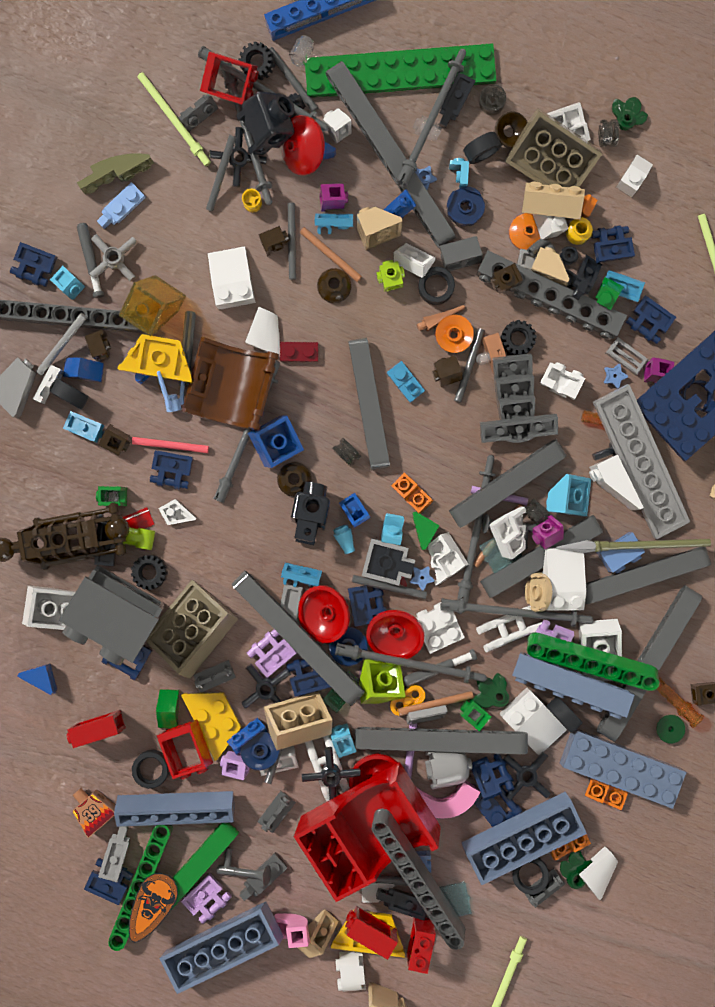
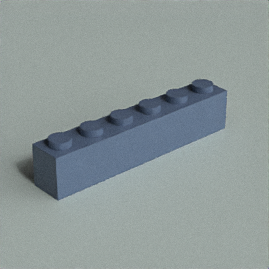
M233 791L118 795L114 811L116 825L121 827L233 822L235 810Z

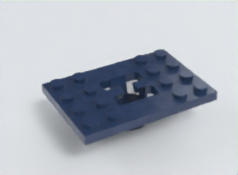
M715 330L637 399L644 418L683 461L688 460L715 436V401H713L715 390ZM701 370H704L709 375L710 380L706 382L695 380ZM691 384H699L705 388L707 403L704 404V407H696L702 401L697 394L686 400V390L690 388ZM702 411L706 412L707 414L703 418H701L698 416L696 412Z

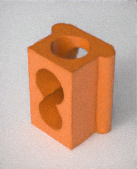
M590 194L584 196L581 217L583 218L590 216L598 201Z

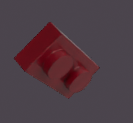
M280 342V362H318L319 343Z

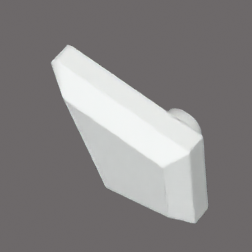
M176 499L158 508L167 525L196 520V517Z

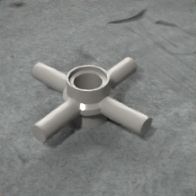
M97 234L91 238L104 253L103 262L89 273L93 279H96L108 267L119 269L130 282L136 278L123 263V255L138 243L134 237L130 238L119 249L108 247ZM111 255L118 256L116 261L108 260Z

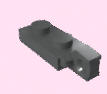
M273 853L256 869L263 870L267 865L270 866L271 877L268 885L264 886L261 880L248 877L244 882L246 887L239 895L244 901L252 894L256 897L262 893L288 868L286 863L276 853Z

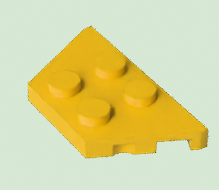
M142 334L136 341V345L130 349L127 357L117 368L120 371L158 377L157 371H160L162 377L166 379L189 383L193 381L181 341Z
M224 692L183 693L181 696L193 720H198L214 761L218 760L229 745L227 740L241 728L235 712Z
M367 911L397 929L392 914ZM347 921L331 943L332 949L377 954L346 936L347 928L345 925ZM397 931L398 943L390 956L405 958V951Z

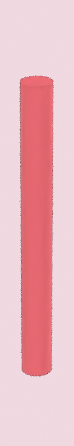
M139 437L132 438L133 445L201 453L209 452V446Z

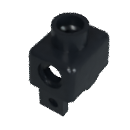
M259 91L242 103L243 110L236 117L238 121H245L247 131L251 133L255 142L248 148L249 154L264 155L272 148H280L293 136L295 131L290 117L294 114L295 108L293 102L286 95Z
M305 482L303 492L296 493L290 517L292 522L297 523L294 536L295 542L314 546L318 528L325 531L330 510V500L326 497L328 488L326 485ZM311 504L319 506V510L314 513L308 512L306 509Z

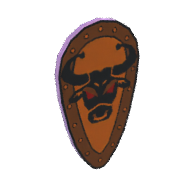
M163 873L152 874L140 885L129 919V938L132 942H139L150 935L161 924L176 903L178 888L175 881L169 875Z

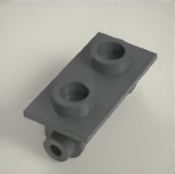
M209 94L203 95L194 103V109L190 106L180 113L181 116L178 118L182 124L184 123L189 132L219 109Z
M229 660L193 675L195 686L199 688L200 692L236 678Z
M280 791L257 822L262 825L261 828L264 831L268 832L269 830L273 833L296 802Z
M553 868L549 871V882L542 892L535 895H525L531 905L536 908L564 886L565 883ZM542 877L534 884H532L530 887L538 885Z

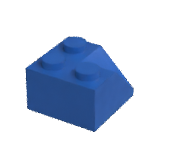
M278 416L260 426L259 430H253L248 433L264 467L273 468L304 450L288 416Z

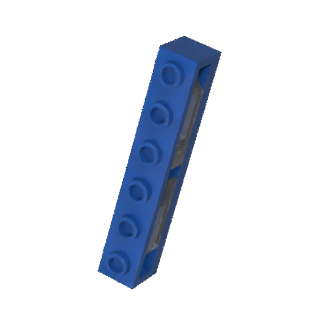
M298 0L264 14L265 23L272 41H275L375 0Z

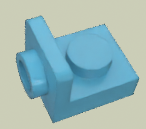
M463 158L450 160L449 170H460L456 173V183H459V189L467 186L469 161H465Z
M64 266L50 279L72 300L85 288Z
M388 513L385 515L381 542L401 545L404 516Z
M348 724L337 725L332 728L331 739L338 758L357 752Z

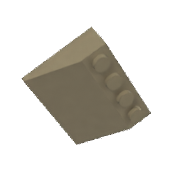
M537 108L505 162L535 182H540L543 185L559 184L561 187H580L602 156V152L593 144Z
M191 580L156 623L146 642L178 674L191 678L239 618L194 580Z

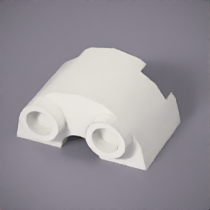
M550 362L540 382L541 385L549 387L550 391L565 398L568 396L574 400L585 380L584 375L575 370L572 373L568 372L563 364L558 362L553 364Z
M339 952V959H336V971H340L341 978L337 979L338 991L366 990L363 952Z

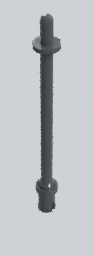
M202 46L198 52V57L207 61L208 53L212 51ZM221 60L219 68L245 83L246 74ZM257 81L253 84V88L257 91L275 93ZM294 104V113L296 115H306L313 118L319 124L322 131L329 129L326 123L316 118V111L308 113Z
M465 49L459 50L455 61L448 62L450 72L410 158L402 163L403 168L396 180L400 185L404 182L403 186H408L413 172L417 170L416 161L457 73L464 71V66L461 64L466 55Z
M221 69L225 80V88L230 90L231 95L240 97L237 90L239 85L238 79ZM234 102L238 114L243 110L242 104ZM240 121L249 148L254 144L253 137L247 131L245 121ZM250 154L259 181L256 190L258 192L262 191L265 203L271 205L272 198L269 189L273 186L272 182L266 181L259 156Z
M275 361V372L271 380L270 388L272 386V383L278 384V380L275 379V376L280 367L279 361ZM251 429L244 430L225 477L219 479L220 484L213 499L225 503L230 487L232 488L234 485L232 484V478L250 438L248 433L252 431Z
M493 455L487 457L485 471L479 472L483 476L481 488L490 482L491 477H496V474L492 473L495 460ZM484 513L474 521L467 557L469 565L465 567L463 580L458 582L459 592L457 600L460 598L468 603L470 591L473 589L471 576Z
M441 598L442 603H440V611L457 612V614L472 611L569 621L571 627H575L576 622L588 624L593 622V617L577 615L576 610H572L571 614L547 611L535 612L528 609L470 604L460 598L458 600Z
M337 643L335 655L350 657L355 661L359 658H365L464 678V683H468L469 679L482 682L487 680L485 674L471 672L470 666H467L465 670L364 651L359 648V645L349 646Z

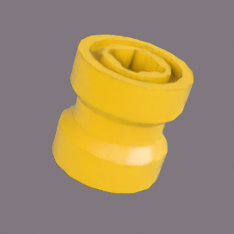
M252 188L244 191L242 202L245 209L252 213L259 211L262 207L260 193Z

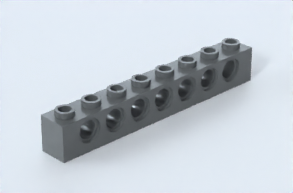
M487 251L476 275L479 276L481 281L489 283L491 282L494 269L501 270L514 262ZM516 264L523 281L520 285L509 289V291L514 293L515 297L519 299L526 298L536 307L543 306L553 315L558 316L560 314L566 317L565 319L568 322L574 324L577 322L583 325L585 330L599 332L600 336L610 340L618 336L627 315L614 309L610 310L585 295H582L577 300L572 297L574 290ZM503 275V279L508 281L509 276ZM535 285L537 292H530L528 286ZM546 293H552L555 297L554 301L547 300ZM563 301H569L572 308L566 309L563 306ZM581 309H586L589 312V317H583L580 312ZM598 317L605 318L606 325H600Z

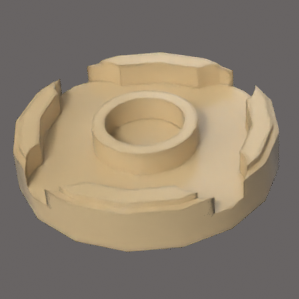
M534 573L530 576V581L526 583L525 600L527 604H530L531 607L529 608L532 611L543 612L549 607L552 600V584L546 574Z

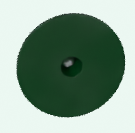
M676 715L663 716L657 723V735L666 743H677L685 734V724Z

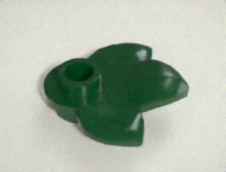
M631 97L625 103L619 99L613 101L612 113L617 117V126L621 130L627 131L633 128L634 125H642L648 118V114L641 111V101L637 97Z
M497 673L493 680L487 677V680L484 682L477 681V686L481 693L473 698L474 702L484 708L493 705L495 707L507 705L509 701V694L506 691L507 682L501 674ZM496 695H503V700L498 701Z
M579 850L572 852L568 861H561L560 872L562 876L567 878V884L571 888L579 889L585 885L584 880L579 874L592 863V860L584 861V857Z

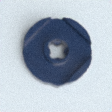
M468 186L453 191L446 205L448 217L460 226H473L481 219L485 210V202L481 197V193L475 188ZM465 202H468V206L471 207V209H467L466 211L462 210L463 208L460 205L465 204Z

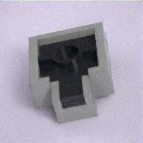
M371 539L362 576L399 586L401 576L411 579L415 560L407 558L409 548Z

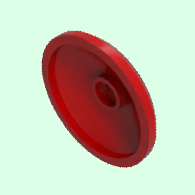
M299 115L291 119L295 132L281 146V153L289 170L294 174L303 176L312 174L320 166L324 156L325 142L319 124L309 116Z
M325 585L312 587L302 595L298 605V617L301 626L315 641L331 643L340 639L346 633L350 622V612L344 597L334 588Z
M388 610L377 614L370 621L366 633L367 642L375 653L405 659L415 656L421 650L425 636L421 623L413 615L400 610Z
M372 754L363 757L352 768H360L361 776L349 777L350 789L398 762L392 757L383 754Z

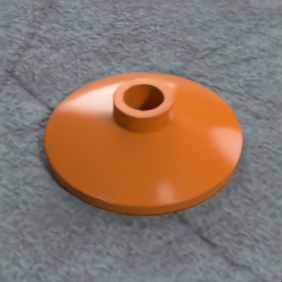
M521 214L510 225V240L518 249L527 250L537 240L541 239L533 214ZM526 228H531L532 233H527Z
M460 315L446 316L438 323L435 331L438 345L450 353H459L466 350L472 343L474 336L471 323ZM451 332H456V333H457V337H456V338H452V337L450 336V333H451Z

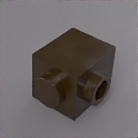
M456 355L449 358H441L434 363L435 370L432 371L435 382L439 381L441 387L463 380L462 370Z

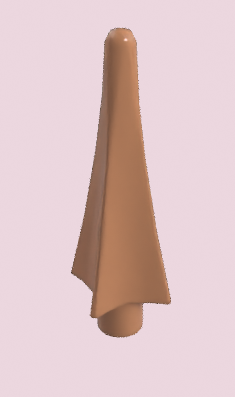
M462 305L445 312L423 317L422 322L416 324L419 331L426 329L428 332L438 325L443 318L464 310L465 306Z

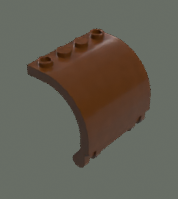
M201 337L191 374L193 381L188 385L182 412L240 428L259 430L261 425L259 424L260 417H263L266 399L275 372L274 365L275 361L278 360L279 354L270 351L268 353L248 351Z

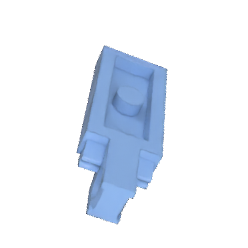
M131 182L103 209V215L97 220L98 224L103 229L111 223L113 225L119 224L146 197Z

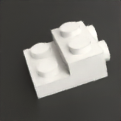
M440 603L435 604L434 609L427 612L425 609L416 613L417 617L415 618L424 629V642L430 654L465 638L454 612L440 611Z

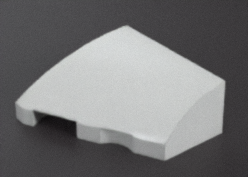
M578 102L547 113L585 140H591L587 123L584 120L581 103Z
M258 307L245 343L267 353L268 351L277 353L280 357L278 316Z
M50 365L33 399L45 404L52 385L57 378L61 380L64 371Z
M525 507L517 508L489 524L502 557L513 559L526 548V540L524 538L526 525H523V513H526Z
M449 532L439 535L429 543L428 550L431 555V567L435 569L437 578L434 581L436 586L469 565Z
M606 847L591 858L592 863L579 874L599 900L602 899L618 863L617 859Z

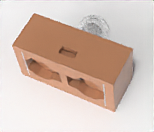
M499 333L482 339L485 352L476 357V362L479 365L490 363L492 372V358L506 356Z

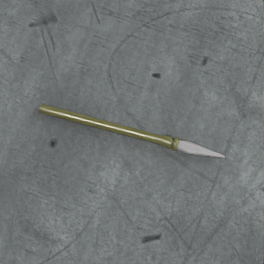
M689 539L629 542H592L585 540L556 548L589 553L592 551L709 547L711 546V540Z

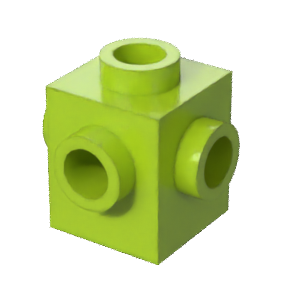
M388 260L383 262L379 266V272H376L378 283L383 285L384 292L403 288L402 278H405L403 266L399 267L398 261Z

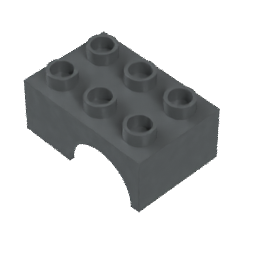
M97 565L89 577L85 576L59 621L66 625L63 634L69 639L84 645L89 638L103 646L99 654L106 660L116 665H121L124 659L133 663L158 622V616L163 610L165 603Z

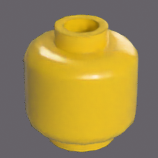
M583 217L573 219L568 225V230H566L568 241L575 245L586 243L593 232L592 224Z

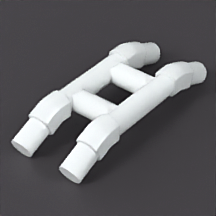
M529 605V606L524 607V608H521V609L531 610V609L529 608V607H531V606ZM505 615L477 627L476 630L478 634H482L498 627L502 638H498L483 646L485 652H489L535 633L542 622L526 627L523 617ZM516 620L519 631L508 634L505 623Z
M331 735L324 736L326 747L333 748L334 763L340 770H343ZM313 741L305 742L315 773L321 772V765L326 764L325 756L318 758ZM335 774L328 775V777L335 776ZM341 778L339 784L344 793L350 787L347 779ZM318 780L327 802L329 801V789L323 784L322 780Z

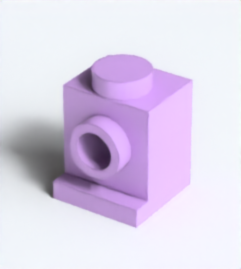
M228 751L221 758L220 767H222V775L240 780L245 779L250 768L245 765L240 753L236 755L235 752Z

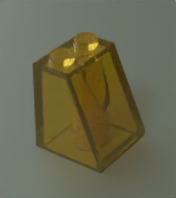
M154 275L133 283L119 316L151 337L179 312L186 295Z

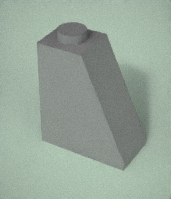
M18 357L0 375V405L12 417L17 419L22 415L37 374L32 369L34 365L27 359L23 361Z

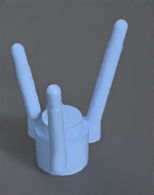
M157 371V378L164 397L166 412L181 410V405L184 404L185 382L181 381L180 398L177 397V394L168 395L161 372Z

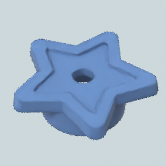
M430 166L424 169L417 168L415 172L426 190H428L430 183L437 180L432 175Z
M617 364L614 368H604L606 372L604 384H613L618 389L621 381L628 378V375L621 371L620 364Z
M429 566L422 570L416 567L413 568L414 577L410 580V583L418 584L422 591L428 583L435 581L429 575Z

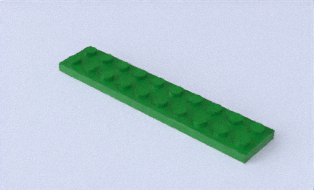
M491 43L304 58L307 96H310V98L338 96L325 72L341 61L346 65L364 94L442 88L450 72L448 62L455 61L460 49L466 50V55L461 64L464 66L462 74L476 80L474 85L496 84L494 45Z

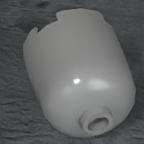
M425 751V755H429V760L425 761L427 778L428 780L432 779L433 784H430L432 790L460 785L468 779L469 770H472V762L470 758H467L465 752Z

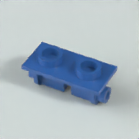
M406 189L383 210L403 218L416 207V204Z
M256 718L227 740V743L235 754L238 755L241 746L258 733L268 731L265 725Z

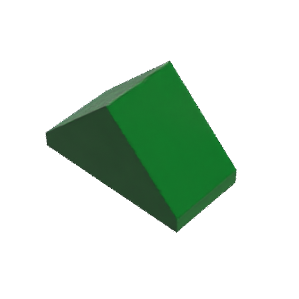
M413 512L412 517L421 550H424L428 547L440 525L417 512Z
M160 689L156 707L158 728L178 726L179 690Z

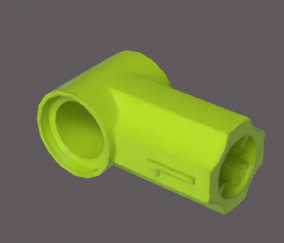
M130 528L129 534L126 537L127 542L123 543L134 545L141 549L152 550L155 531Z

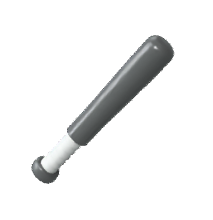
M79 223L77 225V232L89 274L97 267L89 227L86 223ZM91 277L94 289L93 297H104L105 294L101 290L99 278L93 279Z
M471 649L467 654L435 665L455 668V666L466 661L477 660L474 649ZM419 670L406 675L404 682L407 687H410L441 673Z

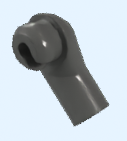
M539 239L527 249L528 253L534 256L539 252L540 247L544 249L549 247L555 250V246L550 241Z

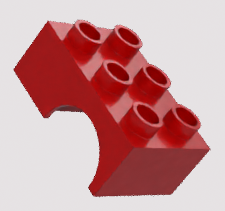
M400 762L300 817L293 837L335 902L377 881L382 870L392 862L371 829L376 810L387 809L391 812L413 848L429 846L431 851L439 848L441 826Z

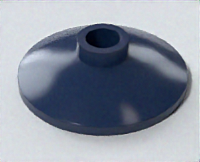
M348 627L346 633L340 639L329 643V651L332 658L339 664L352 666L362 661L363 658L356 659L355 661L350 657L335 655L337 643L345 645V643L350 642L352 646L359 645V648L367 651L368 646L367 640L361 631Z
M267 732L258 733L241 746L240 750L241 758L245 765L258 771L270 768L279 757V750H276L271 736ZM259 750L264 751L262 756L257 755Z

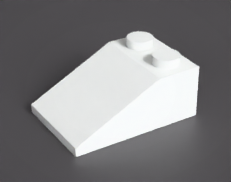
M245 246L208 253L212 288L218 310L256 303Z
M618 455L609 457L589 467L591 470L589 474L593 482L596 481L599 486L630 510L644 508Z
M556 547L547 548L545 550L543 574L548 576L552 584V600L546 610H584L586 598L584 553L561 550Z
M28 585L22 624L27 627L64 630L66 625L61 623L59 619L76 591Z
M618 619L596 620L590 624L579 623V644L622 657V631ZM582 672V674L598 679L600 681H613L596 675Z
M528 688L524 689L499 713L515 731L528 733V745L538 755L544 752L567 730Z

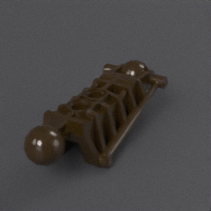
M116 502L110 503L108 508L84 513L77 512L46 519L34 518L33 525L17 532L18 541L12 542L10 539L0 537V562H6L15 553H20L23 562L40 564L41 569L47 570L50 566L87 560L90 557L116 553L119 556H123L126 554L123 542H127L126 537L129 534L130 527L122 515H118L119 507ZM104 513L111 514V516L98 518L97 516ZM91 516L90 520L85 521L84 517ZM107 522L105 533L110 540L98 542L95 524ZM77 528L78 534L69 535L68 529ZM59 534H61L64 538V541L61 545H59L56 541V538ZM39 538H42L44 540V546L42 548H39V546L37 545V541ZM79 538L80 546L71 547V539ZM116 544L115 548L103 550L105 545ZM91 548L97 549L96 552L90 553Z

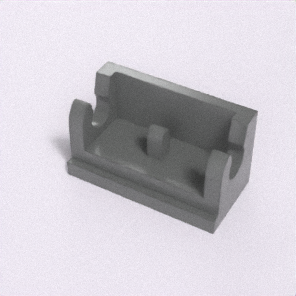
M477 236L440 246L442 263L448 271L482 263L483 254Z

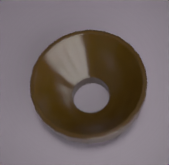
M510 111L503 114L497 120L495 132L503 146L508 148L514 147L528 123L522 114ZM505 126L512 127L513 135L511 137H507L504 134Z
M337 268L324 271L317 282L319 295L329 303L344 301L349 296L352 288L348 274ZM330 279H338L340 282L339 287L336 289L330 288L328 285Z
M298 462L284 465L277 476L280 490L292 497H295L297 492H303L305 482H312L309 469ZM292 473H296L300 477L299 483L296 485H292L288 481V477Z

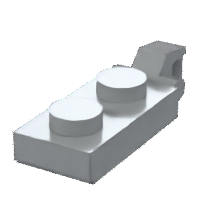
M127 826L119 827L118 834H113L110 838L99 872V878L118 882L130 838L126 837Z

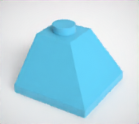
M566 474L548 492L546 511L587 516L591 479Z

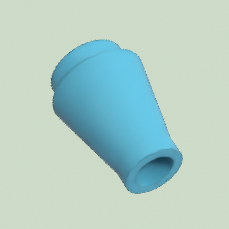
M347 524L335 528L333 536L343 549L344 554L354 552L351 528Z

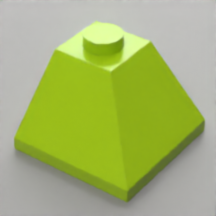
M364 660L359 685L365 691L360 697L361 704H380L405 698L400 665L375 660Z

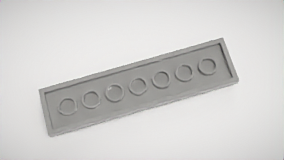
M626 384L593 401L616 455L619 456L644 507L641 511L653 538L657 540L688 524L690 520L630 385Z

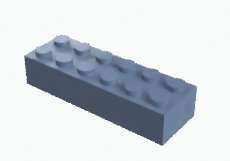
M523 652L519 655L512 675L516 677L515 681L526 684L527 681L534 684V688L545 691L546 688L553 691V695L564 698L565 695L569 696L572 702L583 705L584 702L588 703L591 709L602 712L603 709L607 710L610 716L621 719L622 716L627 718L635 696L628 690L554 663L533 658Z
M579 729L570 733L560 760L563 768L672 809L686 775V771L680 767Z
M563 792L461 843L481 885H484L587 833L571 799L566 792Z
M264 902L167 949L159 959L178 994L278 946L284 936L267 902Z

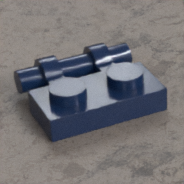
M617 225L609 229L603 227L592 232L591 238H598L600 242L593 244L597 263L629 259L635 256L632 237L624 238V234L629 233L628 226L622 227ZM608 236H614L616 240L608 241Z
M20 242L13 259L20 264L18 268L12 266L10 273L16 275L18 279H26L32 281L34 285L46 287L48 279L42 278L44 272L51 275L58 257ZM28 266L36 269L34 274L26 271Z
M645 295L633 311V313L639 316L637 320L629 316L625 323L631 326L630 329L633 331L637 330L644 335V339L647 341L651 340L657 344L661 338L656 335V332L659 330L663 334L666 333L676 319V316ZM644 320L653 326L650 330L642 325Z
M155 450L151 469L159 470L158 476H150V482L162 487L167 485L179 490L180 488L188 489L189 482L183 481L182 476H190L194 457ZM165 473H176L175 479L166 478Z
M365 585L348 588L355 627L369 624L373 619L372 615L387 611L382 597L384 595L383 589L373 587V591L368 592ZM375 597L377 608L371 609L369 598Z
M294 660L293 663L286 665L289 671L295 670L297 676L290 677L294 697L331 687L314 669L303 674L302 668L310 666L305 660Z
M494 754L495 761L489 763L487 757L472 762V772L484 801L502 794L500 789L502 785L506 786L507 791L515 789L512 783L514 780L512 775L508 773L507 763L502 759L501 754ZM497 769L499 770L502 776L498 779H496L493 772Z
M98 858L95 865L101 867L103 859ZM122 866L118 882L99 878V872L93 870L84 890L116 905H120L128 885L122 883V880L125 878L131 881L134 873L127 871L128 868Z

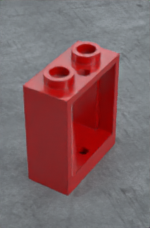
M209 52L200 91L242 104L254 95L252 88L258 79V66L215 52ZM221 60L248 69L242 98L214 89Z
M121 710L76 723L67 729L68 743L72 744L73 748L119 734L126 728Z
M197 719L164 730L156 735L172 779L180 777L182 780L190 777L193 772L201 774L208 770L207 767L213 763ZM190 732L201 762L183 768L172 738Z
M356 906L354 911L350 910L345 919L347 921L345 925L347 928L346 936L388 960L398 943L397 929Z
M413 918L406 952L408 970L428 974L436 936L434 924L429 918H425V921Z

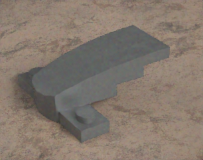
M531 353L492 358L495 394L500 420L480 422L481 442L506 440L512 443H521L534 437L557 435V414L534 416L535 396Z

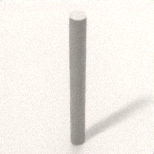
M80 313L38 367L36 372L39 375L45 373L87 319L84 314Z

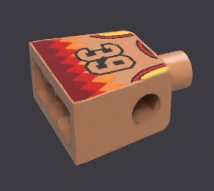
M81 787L72 795L79 803L72 812L88 838L114 816L116 805L100 791L95 790L88 796Z

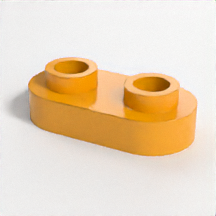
M410 686L404 690L405 698L391 701L390 709L392 713L399 716V708L396 707L397 702H402L403 707L422 703L425 699V691L421 686ZM418 691L419 696L414 698L412 692Z

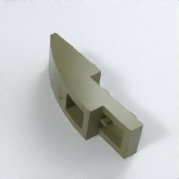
M142 153L110 157L91 165L90 168L93 173L77 182L84 194H91L102 184L111 183L116 176H118L121 182L131 180L138 172L150 169L154 162L149 154Z

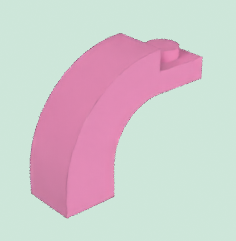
M467 781L458 785L451 795L444 798L432 797L417 788L435 818H451L464 813L474 804L480 794L479 788Z
M275 914L274 918L284 936L283 939H288L289 948L309 946L308 921L305 917L297 914Z

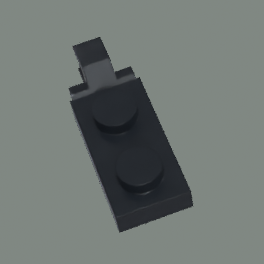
M458 72L441 107L440 114L443 117L439 122L440 126L446 128L450 119L455 121L456 117L459 116L476 80Z
M587 254L582 259L573 280V286L576 289L572 297L577 300L584 293L588 294L602 267L601 263H597L595 259Z
M378 888L376 899L384 901V906H387L389 910L425 921L427 914L414 894L395 888H389L388 891Z

